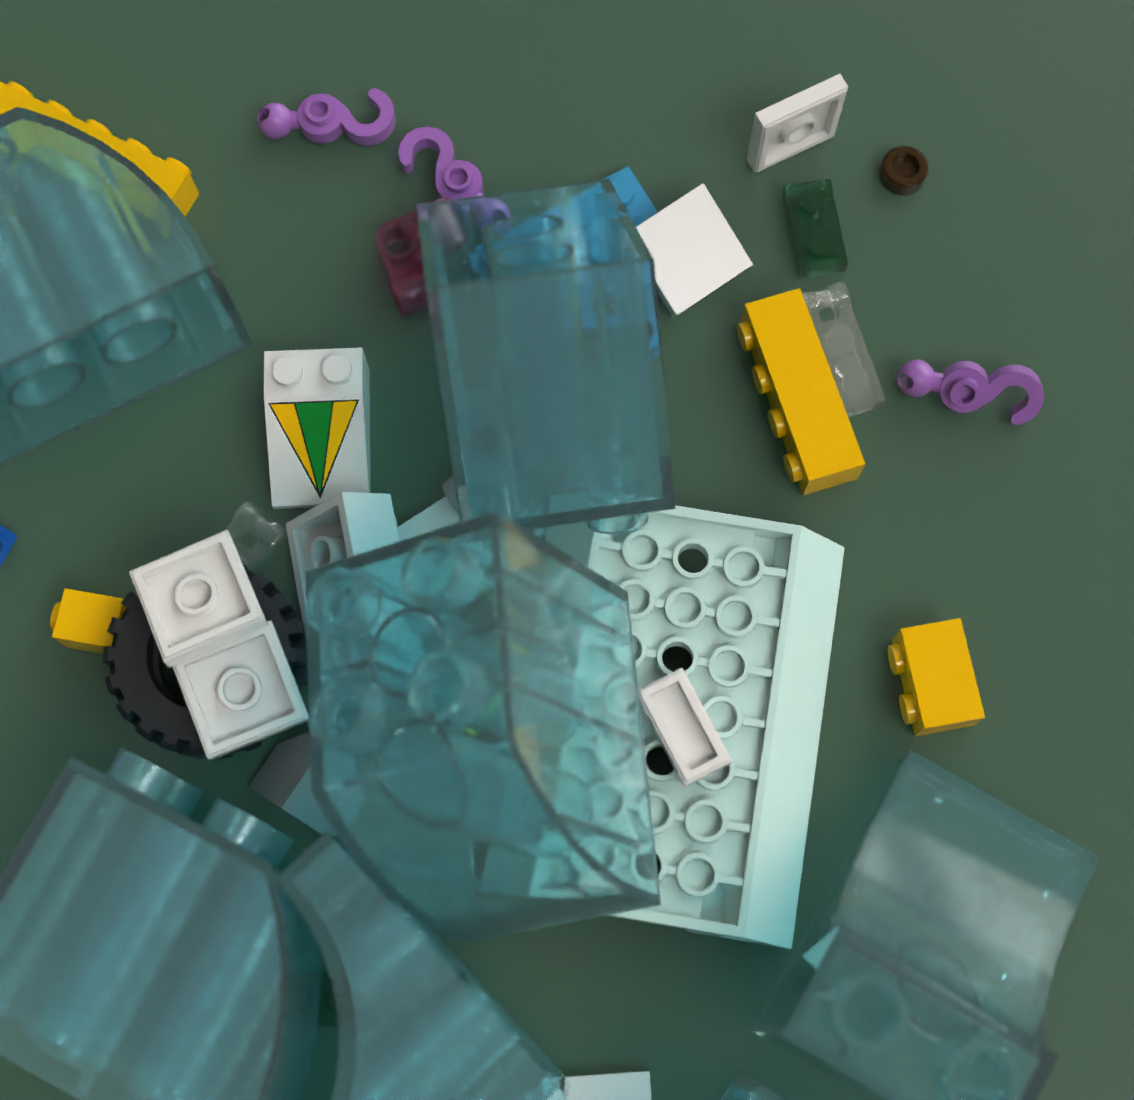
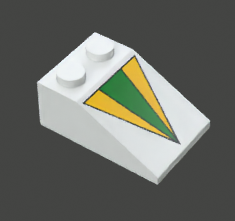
M363 348L264 351V407L273 509L314 508L340 492L371 493L370 371Z

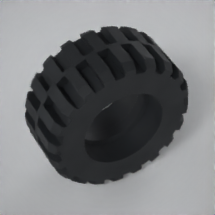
M244 565L266 620H271L274 624L301 693L302 687L308 685L310 674L307 668V657H310L309 642L304 635V626L299 615L284 594L261 573L256 574ZM130 591L121 602L122 605L127 607L121 619L112 617L107 632L114 635L112 646L104 647L103 663L110 666L111 675L105 677L108 692L116 696L119 702L116 705V709L123 719L131 722L136 727L135 731L146 740L156 743L161 748L188 757L203 759V757H206L187 703L180 700L169 689L163 675V659L138 595L136 596ZM260 741L220 756L217 759L233 757V753L243 750L249 752L262 744Z

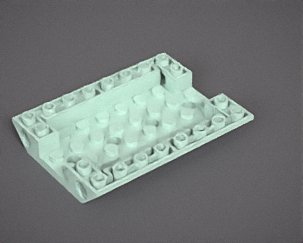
M601 493L551 500L480 896L582 914L583 912L596 913L687 929L686 932L791 950L845 547L800 525ZM686 549H697L705 555L707 566L697 573L687 572L679 565L678 556ZM673 646L683 647L690 653L692 665L684 672L732 759V763L685 788L675 769L667 775H657L649 770L646 764L647 754L652 749L662 747L635 695V691L672 673V671L665 667L662 655L668 648ZM640 851L653 853L660 862L659 875L648 882L637 880L629 869L630 859Z

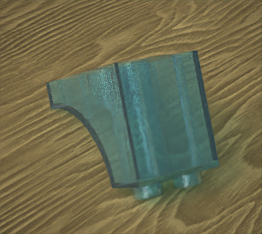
M910 750L899 759L758 1019L753 1032L865 1100H1037L1058 1058V1055L1050 1050L1045 1037V1011L1051 980L1070 924L1101 858Z
M326 831L274 879L278 886L293 901L309 925L323 954L332 982L339 1033L337 1076L332 1100H565L568 1097L571 1083L566 1079V1076L357 847Z

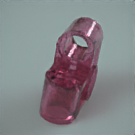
M439 198L430 201L417 210L386 221L377 231L376 246L379 262L403 318L448 299L443 281L433 260L459 249L466 242H470L450 198ZM394 241H404L410 245V248L402 254H393L386 249Z

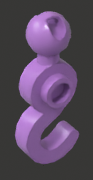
M372 88L368 92L370 105L380 115L376 121L370 124L357 122L348 108L329 94L321 93L311 95L303 100L298 110L290 111L282 103L272 102L265 104L259 110L257 124L259 130L266 137L275 140L285 138L294 129H301L303 135L314 143L325 144L333 142L344 132L349 140L358 145L371 146L380 144L389 138L395 128L396 117L392 101L387 94L377 88Z
M426 126L416 128L407 133L400 142L398 151L401 168L405 174L413 172L415 155L420 150L431 148L438 151L439 158L436 164L435 182L438 198L442 204L451 210L457 211L471 208L474 211L475 223L480 230L487 234H497L507 227L511 218L510 208L504 200L498 197H486L482 194L483 183L480 171L468 161H455L453 143L445 132L438 128Z
M917 359L903 364L897 373V384L905 395L915 398L922 397L930 391L940 392L943 403L949 409L959 413L972 412L981 408L1009 386H1020L1027 391L1025 399L1010 409L1012 424L1020 425L1030 421L1039 413L1043 405L1044 392L1039 376L1030 368L1022 365H1006L996 369L991 375L987 376L986 371L979 364L971 361L953 363L943 373L934 372L927 362ZM902 374L908 376V377L900 378V376H901Z

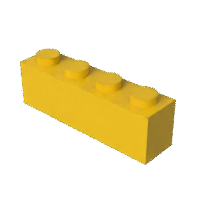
M794 289L746 303L741 323H738L736 326L742 349L744 351L750 350L756 365L752 367L756 389L760 395L766 393L771 410H768V421L775 438L782 437L788 454L783 456L789 480L792 483L798 481L802 495H806L858 479L866 463L801 289Z

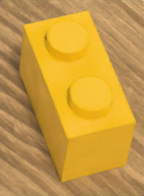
M961 618L901 628L892 638L893 645L888 646V659L892 673L894 675L900 674L904 694L899 696L900 711L906 725L912 724L914 736L971 727L983 720L985 714Z

